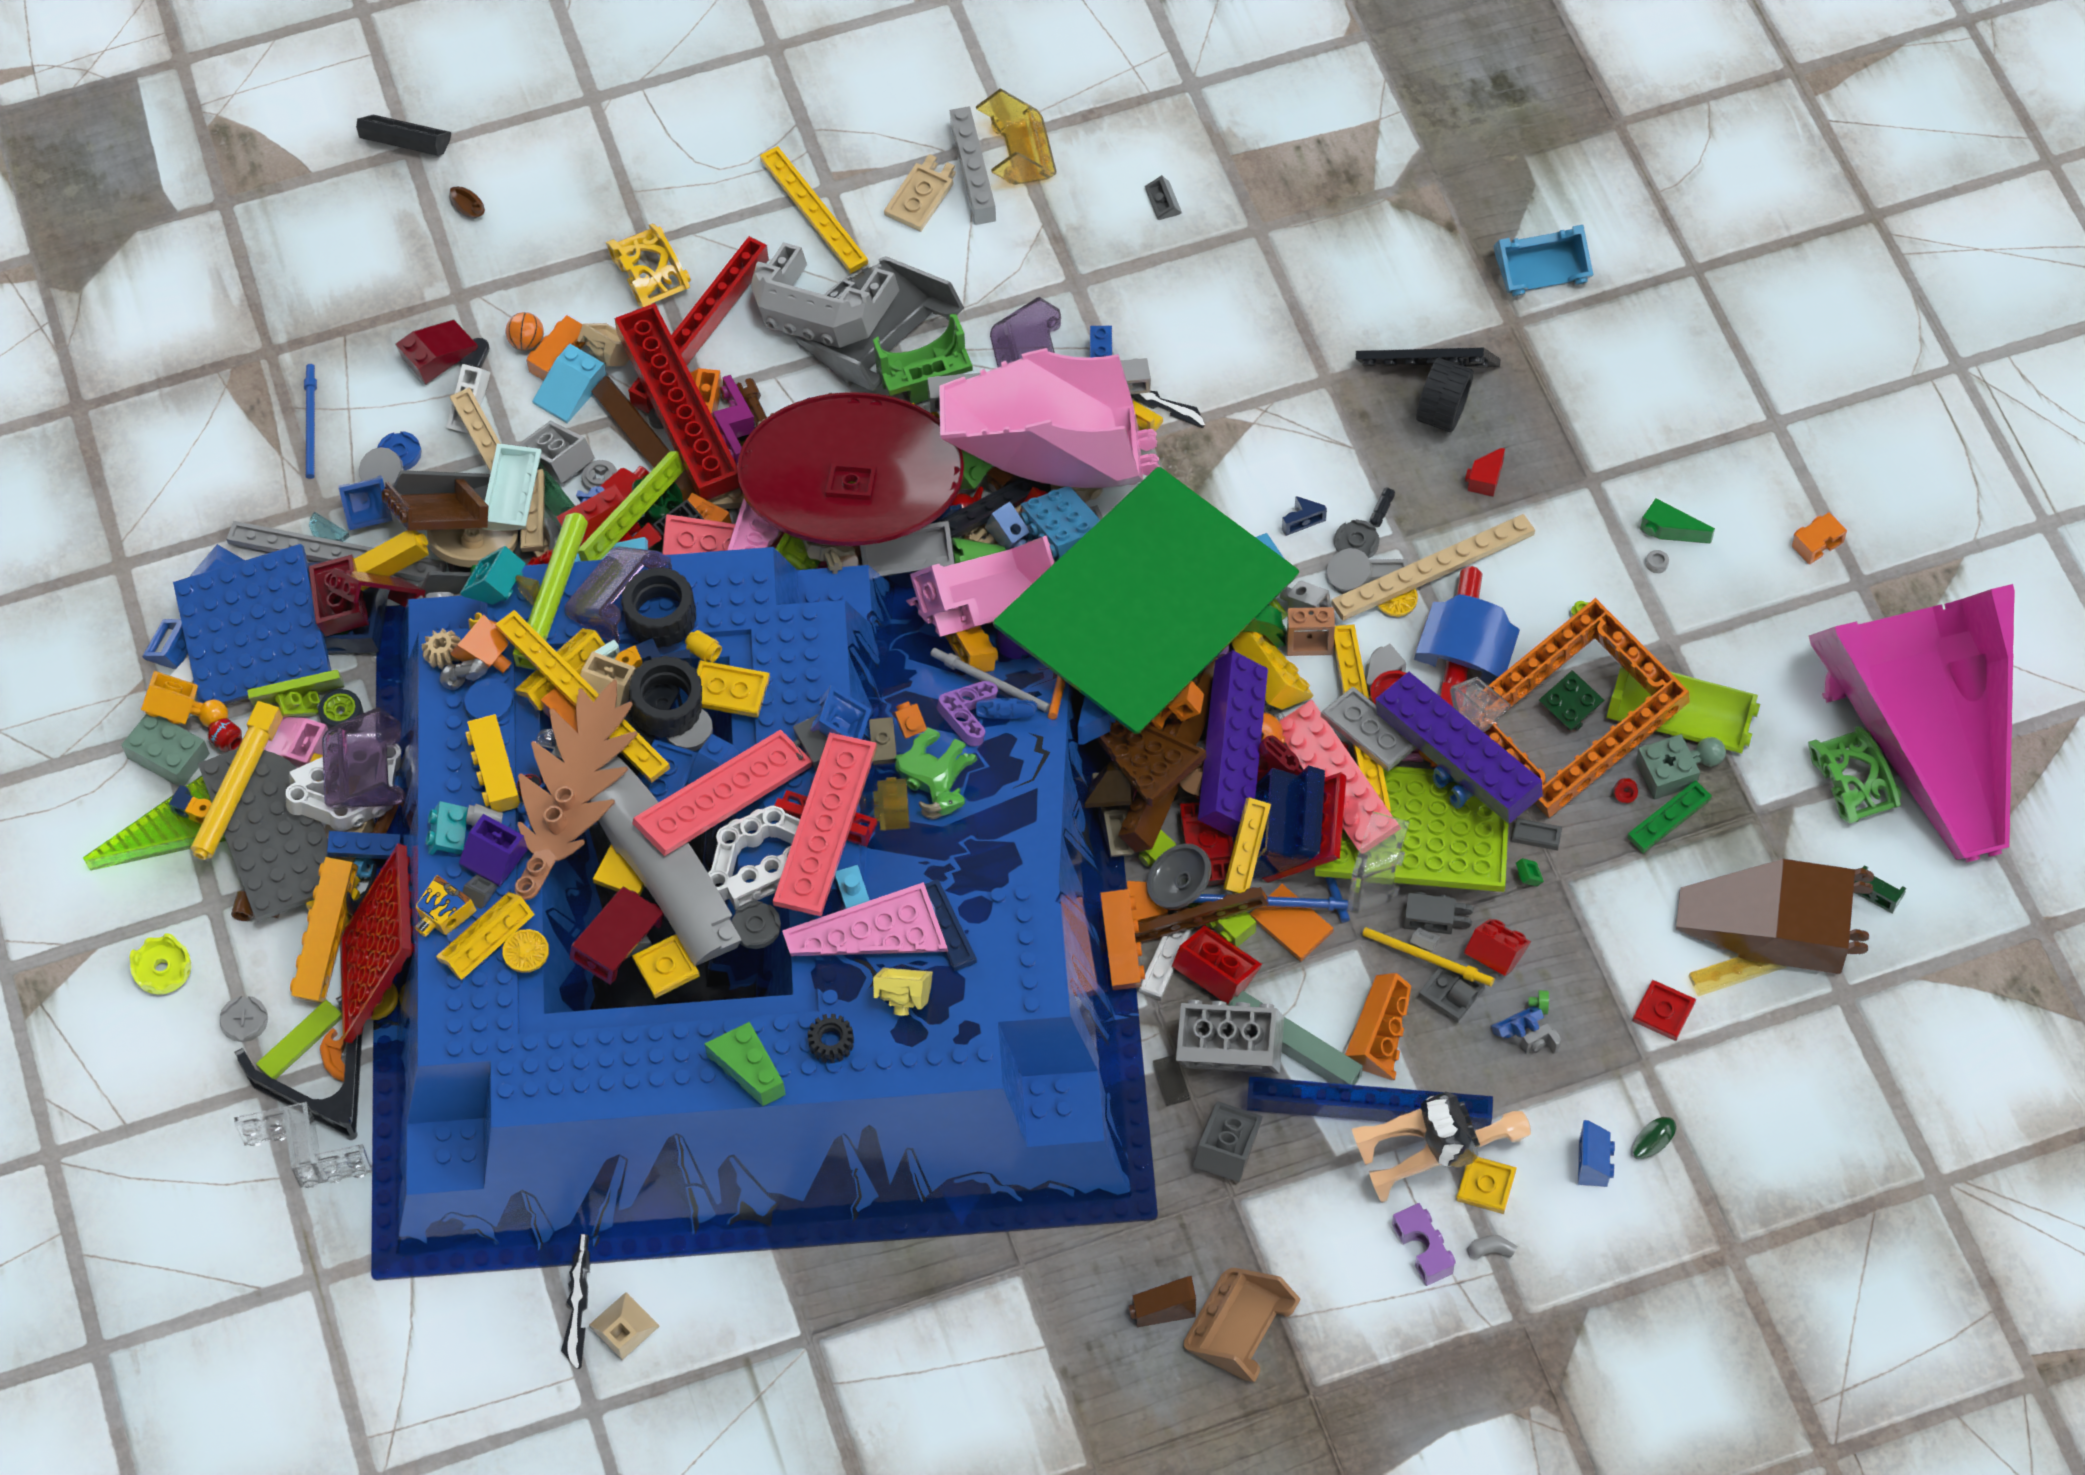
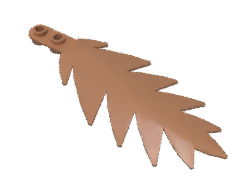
M615 679L599 694L594 702L582 688L578 690L576 704L578 733L554 709L549 710L557 746L564 762L535 741L531 742L537 765L550 794L523 774L518 775L522 799L530 824L535 832L534 834L522 822L518 823L520 833L524 835L527 848L533 854L532 858L527 862V867L521 878L515 884L516 895L521 896L524 900L532 899L538 894L556 861H560L573 854L585 843L584 840L571 841L575 840L597 822L615 804L614 799L586 803L628 771L626 766L605 770L599 769L611 761L637 736V732L634 731L608 739L632 707V702L616 707L617 680Z

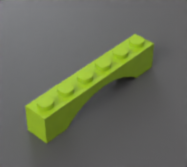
M1160 830L1153 849L1139 852V859L1145 866L1152 867L1157 858L1166 850L1176 846V843ZM1190 903L1187 906L1194 908L1200 906L1201 903ZM1247 912L1206 924L1210 929L1214 928L1221 937L1236 947L1256 932V921Z

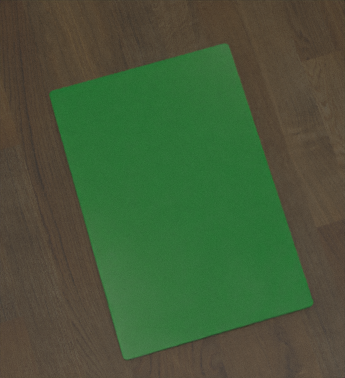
M1157 467L996 617L993 626L1134 734H1139L1298 576L1299 569L1166 470Z

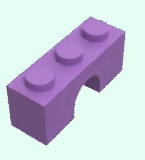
M1417 1203L1393 1214L1392 1225L1403 1245L1410 1241H1420L1426 1245L1427 1250L1416 1256L1415 1266L1424 1283L1428 1286L1452 1275L1456 1261L1452 1252L1445 1249L1443 1245L1444 1239L1438 1229L1435 1230L1432 1226V1218L1427 1209L1423 1210L1421 1204Z

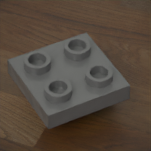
M1439 967L1421 989L1418 997L1456 1022H1459L1485 989L1486 985L1477 981H1468L1460 974Z

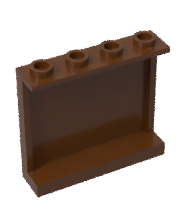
M455 479V493L400 495L389 482H385V489L382 490V501L408 531L488 528L489 506L464 479Z

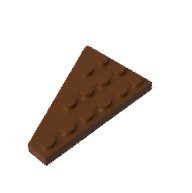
M1116 720V722L1111 723L1110 732L1095 738L1148 805L1152 807L1206 759V750L1149 724L1139 734H1134Z

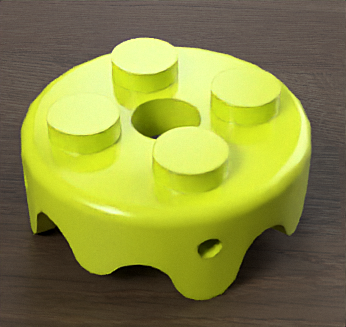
M165 933L159 938L150 937L145 939L143 946L139 950L133 949L129 956L131 974L135 982L141 989L151 994L161 995L177 990L186 982L192 968L187 948L169 933ZM160 963H167V964H168V966H167V968H166L165 970H163V971H157V970H156V967H157L158 964H160Z

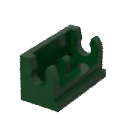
M1864 865L1862 868L1868 870L1869 867ZM1874 876L1873 881L1867 882L1873 885L1872 893H1855L1893 914L1904 897L1907 888L1902 886L1899 890Z

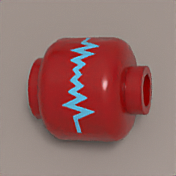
M221 718L216 722H212L208 727L209 742L222 752L233 751L240 746L242 730L228 718Z

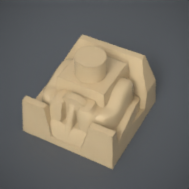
M607 323L582 324L577 341L585 342L586 346L590 348L589 353L594 358L607 366H625L630 359L614 327Z

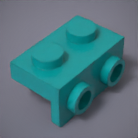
M439 801L437 806L430 810L428 823L431 824V829L426 837V845H429L428 854L433 855L436 850L461 855L464 849L468 807Z

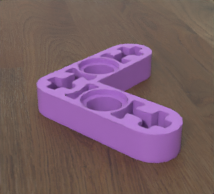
M982 681L944 693L939 697L937 710L966 744L979 746L983 743L985 729L969 710L976 708L977 701L996 698L998 688L990 681ZM963 696L970 697V698H972L973 700H971V701H970V700H965V699H963L962 697H963ZM960 717L965 719L966 721L962 722L957 720L956 718Z

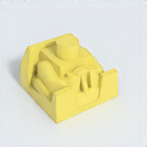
M883 968L873 977L874 998L880 996L882 1000L889 1001V1006H894L895 1015H909V1007L913 1008L916 1006L917 1009H922L928 1003L933 972Z

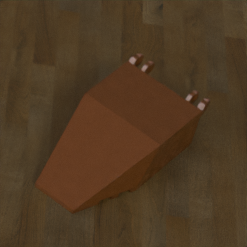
M1780 859L1680 888L1676 930L1701 941L1708 940L1715 943L1717 948L1724 951L1725 949L1733 951L1744 960L1840 974L1843 970L1847 954L1860 955L1868 951V945L1863 942L1869 939V933L1860 929L1850 931L1853 892L1861 894L1872 893L1873 885L1867 882L1873 881L1874 874L1863 868L1850 869Z

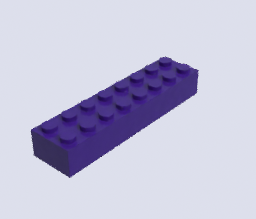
M1234 650L1215 660L1205 749L1206 759L1204 760L1198 814L1199 821L1233 838L1238 833L1246 798L1255 799L1259 747L1262 735L1268 668Z
M1410 671L1375 699L1376 711L1379 717L1508 824L1543 796L1542 780Z

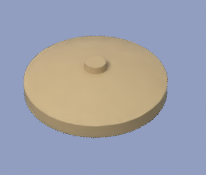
M482 528L427 530V540L431 551L443 561L457 566L472 567V565H477L480 559L503 546H506L513 552L518 541V530L497 531L484 530Z

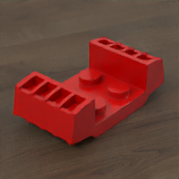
M1200 802L1180 804L1181 827L1184 832L1185 844H1193L1200 847L1206 852L1211 862V876L1207 886L1224 885L1234 848L1232 837L1198 820Z

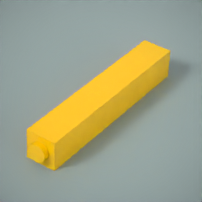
M406 530L356 557L354 561L357 571L391 576L428 556V540L423 533H419L417 530ZM362 586L361 588H362V591H363V590H365V589H367V588H369V587H368V586Z

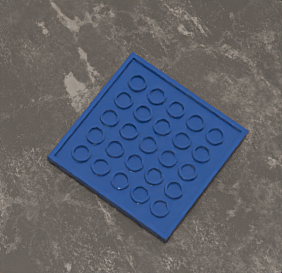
M302 544L173 582L194 684L198 685L196 691L198 702L204 703L215 699L228 704L249 698L248 689L332 671L324 634L317 626L315 620L309 567Z

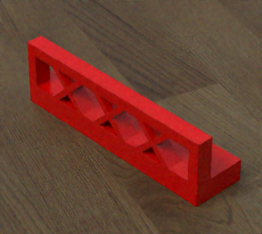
M786 790L783 799L777 798L774 806L782 808L786 814L801 819L808 797ZM789 799L798 801L801 805L789 802ZM856 812L847 841L867 847L878 823L877 819ZM863 822L869 824V827L860 825L858 823Z

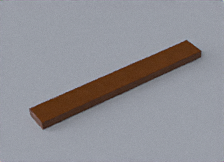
M605 375L591 392L655 468L670 450L612 379ZM684 470L674 481L681 490L683 502L688 500L691 493L696 494Z

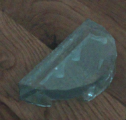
M314 512L310 517L309 527L313 536L341 542L350 537L349 532L318 513Z

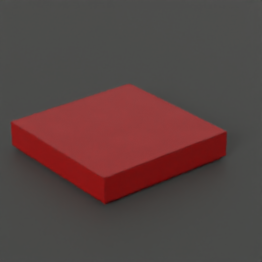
M1652 979L1632 1021L1677 1041L1696 1003V999Z

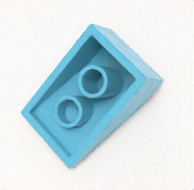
M569 344L556 358L532 401L533 404L568 423L593 395L591 391L605 375L607 376L605 364Z

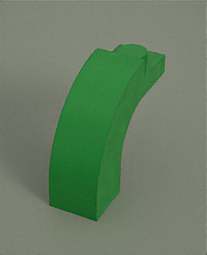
M1268 605L1242 631L1261 633L1277 648L1286 645L1285 636L1287 631L1282 621V613L1271 605Z

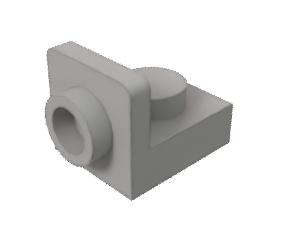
M1547 1023L1538 1030L1524 1036L1521 1048L1527 1054L1531 1051L1537 1052L1541 1050L1547 1043L1552 1052L1556 1053L1559 1051L1561 1038L1555 1029H1551Z

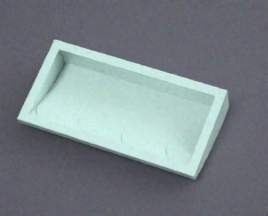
M497 443L485 503L489 506L488 528L482 529L509 531L526 528L542 452L541 449Z

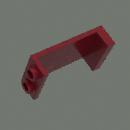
M334 568L328 590L353 603L358 602L362 586L390 590L388 599L405 608L409 599H417L419 596L424 598L426 590L402 578Z
M623 886L572 944L569 959L611 985L617 977L618 967L653 926L657 928L661 926L664 913L656 904L646 901L637 892Z

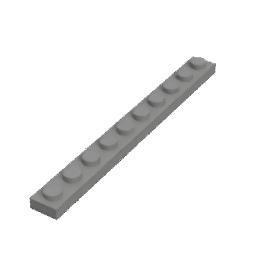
M233 521L226 539L227 543L231 545L267 552H274L302 544L305 549L306 558L319 562H326L351 554L355 559L373 549L372 547ZM422 558L391 576L424 581L427 573L430 571L445 572L447 564L445 561Z

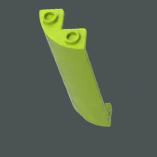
M1622 665L1620 666L1606 717L1617 721L1625 719L1628 716V712H1633L1645 702V698L1651 697ZM1670 672L1689 691L1690 702L1656 731L1673 736L1682 734L1683 738L1700 742L1707 737H1715L1723 742L1726 750L1742 754L1744 746L1749 747L1753 734L1748 732L1752 716L1757 717L1760 704L1756 703L1758 695Z

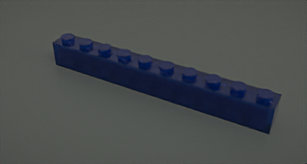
M1249 1076L1247 1111L1389 1122L1401 1115L1420 1109L1423 1101L1444 1092ZM1451 1093L1457 1096L1459 1103L1464 1101L1474 1129L1478 1130L1491 1125L1493 1096Z

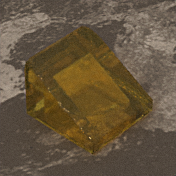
M517 575L515 579L518 590L534 605L540 589L539 581Z

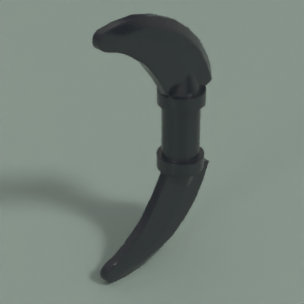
M373 864L368 886L359 895L358 899L353 900L351 893L347 892L346 906L350 915H354L377 878V864Z

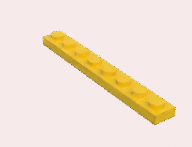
M776 146L761 154V162L848 272L851 274L861 267L868 265V258L782 150Z

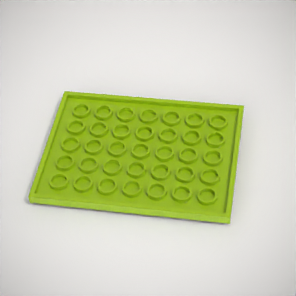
M1394 766L1387 772L1383 768L1391 815L1401 830L1364 855H1361L1342 827L1340 859L1315 867V876L1505 892L1508 823L1476 796L1468 799L1463 807L1455 808L1450 802V796L1454 794L1451 791L1452 788L1459 784L1450 782L1443 788L1437 787L1433 781V769Z

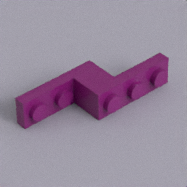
M728 375L722 377L723 386L720 387L723 399H727L729 407L714 411L713 419L736 465H738V457L742 447L737 438L751 434L754 430V416L732 376Z

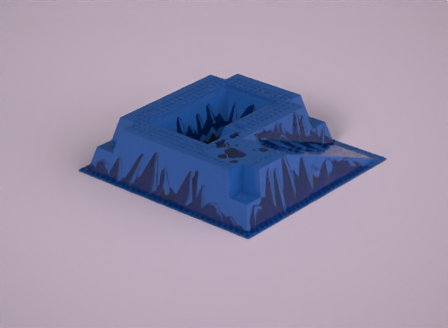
M774 547L574 562L546 640L557 652L582 628L595 630L605 645L615 640L619 645L620 652L640 644L630 635L625 623L621 599L626 583L635 574L645 569L664 567L677 571L686 578L693 591L697 616L694 623L695 626L690 633L700 630L717 640L719 645L722 646L720 656L713 663L770 673L769 683L758 718L702 708L712 720V734L732 744L740 753L779 730H782L792 741H796L797 738L795 737L793 726L819 714L821 697L832 685L872 709L869 719L893 717L892 712L897 711L896 706L908 701L910 705L917 703L926 727L940 733L939 739L926 748V754L933 755L939 759L948 750L954 739L964 742L938 712L937 704L940 695L982 682L958 669L953 670L945 666L944 662L931 656V651L934 648L947 654L952 653L956 655L946 637L938 635L936 626L933 623L928 624L918 614L919 609L915 605L910 606L906 602V600L916 597L910 574L915 572L882 577L869 565L843 567L842 570H838L837 574H833L829 568L797 570ZM548 564L525 565L521 571L523 573L521 579L511 588L513 590L511 596L507 600H501L495 604L485 603L460 595L409 599L406 608L401 605L386 606L380 652H376V740L379 744L388 741L397 743L401 749V767L396 771L394 782V798L400 802V805L386 834H400V844L407 846V856L410 858L408 865L410 881L408 886L409 891H411L409 908L412 909L410 925L413 927L411 935L413 952L404 961L401 972L397 973L393 978V984L397 987L399 994L396 1007L388 1016L379 1020H373L371 1276L373 1280L381 1281L573 1266L572 1257L578 1249L579 1236L581 1234L589 1235L588 1250L590 1252V1264L1153 1221L1158 1218L1137 989L1113 990L1100 894L1102 892L1127 889L1124 856L1110 857L1097 807L1085 808L1089 784L1092 782V773H1099L1112 759L1096 739L1083 745L1078 744L1079 711L1082 709L1086 696L1065 682L1058 715L1055 720L1048 718L1049 711L1044 712L1039 709L1036 710L1032 717L1018 719L977 717L976 708L969 710L984 727V740L979 746L966 744V747L960 754L967 753L977 756L975 763L966 766L961 771L950 792H954L957 788H960V795L965 798V804L952 813L937 819L924 817L921 813L922 808L919 806L920 801L925 804H933L931 793L920 789L917 791L910 789L895 770L896 763L873 765L872 761L856 812L875 818L878 823L867 847L846 840L837 871L858 865L869 900L923 882L926 884L939 879L977 958V963L954 972L945 952L791 956L782 932L783 930L845 909L834 877L822 916L774 906L773 899L775 893L757 900L763 902V904L773 906L780 918L781 929L779 936L767 947L752 949L739 944L736 949L697 965L699 977L657 998H654L632 956L626 958L618 967L617 977L610 985L569 959L572 944L617 893V891L593 882V877L611 846V842L600 822L597 821L575 840L571 841L584 840V845L568 857L556 861L538 894L532 899L524 900L535 915L517 931L531 929L538 931L546 938L549 945V956L546 962L539 969L532 972L521 973L514 971L507 966L503 958L504 943H502L466 977L460 980L449 966L439 962L436 956L508 892L516 894L515 884L521 878L527 867V862L533 856L528 849L502 885L497 887L487 904L482 909L475 907L477 911L447 935L434 928L424 937L415 929V926L422 920L416 909V904L437 875L462 893L464 885L477 875L459 865L460 854L436 850L431 855L428 854L429 845H426L427 833L431 829V824L428 823V816L430 810L434 809L439 801L468 808L469 805L475 806V804H479L491 809V806H485L482 792H486L485 785L480 786L476 772L481 771L480 766H474L471 752L475 751L474 745L469 746L465 732L470 731L467 722L473 720L467 713L464 703L466 692L474 683L487 678L498 679L510 688L513 706H511L507 717L499 721L498 724L516 789L519 774H533L539 777L541 784L544 782L531 742L535 741L550 753L556 747L557 742L551 718L543 712V709L541 711L536 710L527 697L519 696L514 690L536 670L516 666L513 656L515 646L507 638L506 640L509 645L501 654L512 663L502 674L491 665L480 678L474 681L465 678L464 683L456 690H449L442 685L440 674L443 670L438 666L433 668L429 662L425 661L422 644L426 643L425 636L432 637L433 630L440 633L442 628L446 632L452 630L462 640L471 630L468 619L475 620L476 613H481L482 616L485 615L489 620L499 622L515 610L528 622ZM656 597L645 602L638 612L648 618H662L672 614L679 607L680 603L669 597ZM993 623L982 625V630L989 636L992 646L996 647L998 652V660L995 661L994 671L985 673L1051 704L1058 675L1035 657H1029V654L1021 655V659H1012L1002 655L999 652V647H997L998 629L993 626ZM686 638L672 646L657 648L660 655L686 650ZM690 653L692 667L697 671L699 662L702 659ZM454 660L452 661V664H455V665L462 663V661H460V662H456V661H454ZM679 688L680 695L672 709L682 706L688 700V695L681 688ZM999 689L996 698H1015ZM963 696V697H962V698L965 699V700H970V701L973 700V699L970 698V697H966V696ZM893 717L896 755L904 754L912 748L913 741L919 734L904 739L896 717ZM960 717L956 718L957 720L962 722L966 721L965 719ZM868 719L862 740L871 742ZM655 737V740H659L669 744L666 737ZM812 765L809 769L688 842L707 873L712 869L718 845L716 835L719 829L734 819H741L750 815L757 809L774 806L777 798L783 799L786 790L808 797L816 774ZM378 766L375 767V782H376V776H377ZM518 793L519 800H520V803H521V802L523 801V799H522V797H521V796L519 795V793ZM789 799V802L801 805L800 802ZM518 808L503 811L502 824L519 833L518 823H524L525 821L522 813L518 811ZM774 820V821H771L770 823H771V824H776V823H778L779 821ZM863 822L858 823L860 825L869 827V824ZM466 824L464 846L468 838L469 832L473 828L472 825ZM751 830V831H749V832H747V833H748V834H753V833H755V832H757V831H756V830ZM769 836L757 847L747 846L742 848L737 855L732 876L738 874L739 870L744 866L751 865L755 867L761 864V861L766 856L782 855L785 849L792 844L780 838ZM728 840L725 843L730 844L733 843L734 840ZM388 859L375 861L377 864V876ZM770 869V870L767 871V872L773 873V872H776L777 870H776V869ZM748 879L745 882L751 883L754 879ZM723 883L715 884L716 887L723 885ZM645 886L640 897L656 904L660 908ZM727 899L724 902L732 914L730 918L732 921L736 910L731 900ZM663 914L661 926L659 928L653 926L646 935L651 944L655 945L676 933ZM883 968L933 972L928 1003L922 1009H917L916 1006L913 1008L909 1007V1015H895L894 1006H889V1001L882 1000L880 996L874 998L873 977ZM827 1014V1018H831V1014H836L837 1019L839 1016L844 1017V1022L848 1020L850 1027L852 1026L854 1047L853 1050H849L850 1055L848 1057L843 1055V1060L840 1062L836 1058L835 1063H831L830 1059H827V1062L824 1063L821 1057L819 1060L816 1059L814 1053L812 1054L810 1051L808 1030H810L811 1023L815 1024L816 1018L819 1017L820 1020H823L822 1015ZM750 1022L784 1082L786 1095L762 1106L733 1077L728 1076L716 1062L711 1061L707 1057L705 1043ZM830 1031L823 1034L821 1041L825 1045L832 1046L840 1041L841 1036L837 1032Z

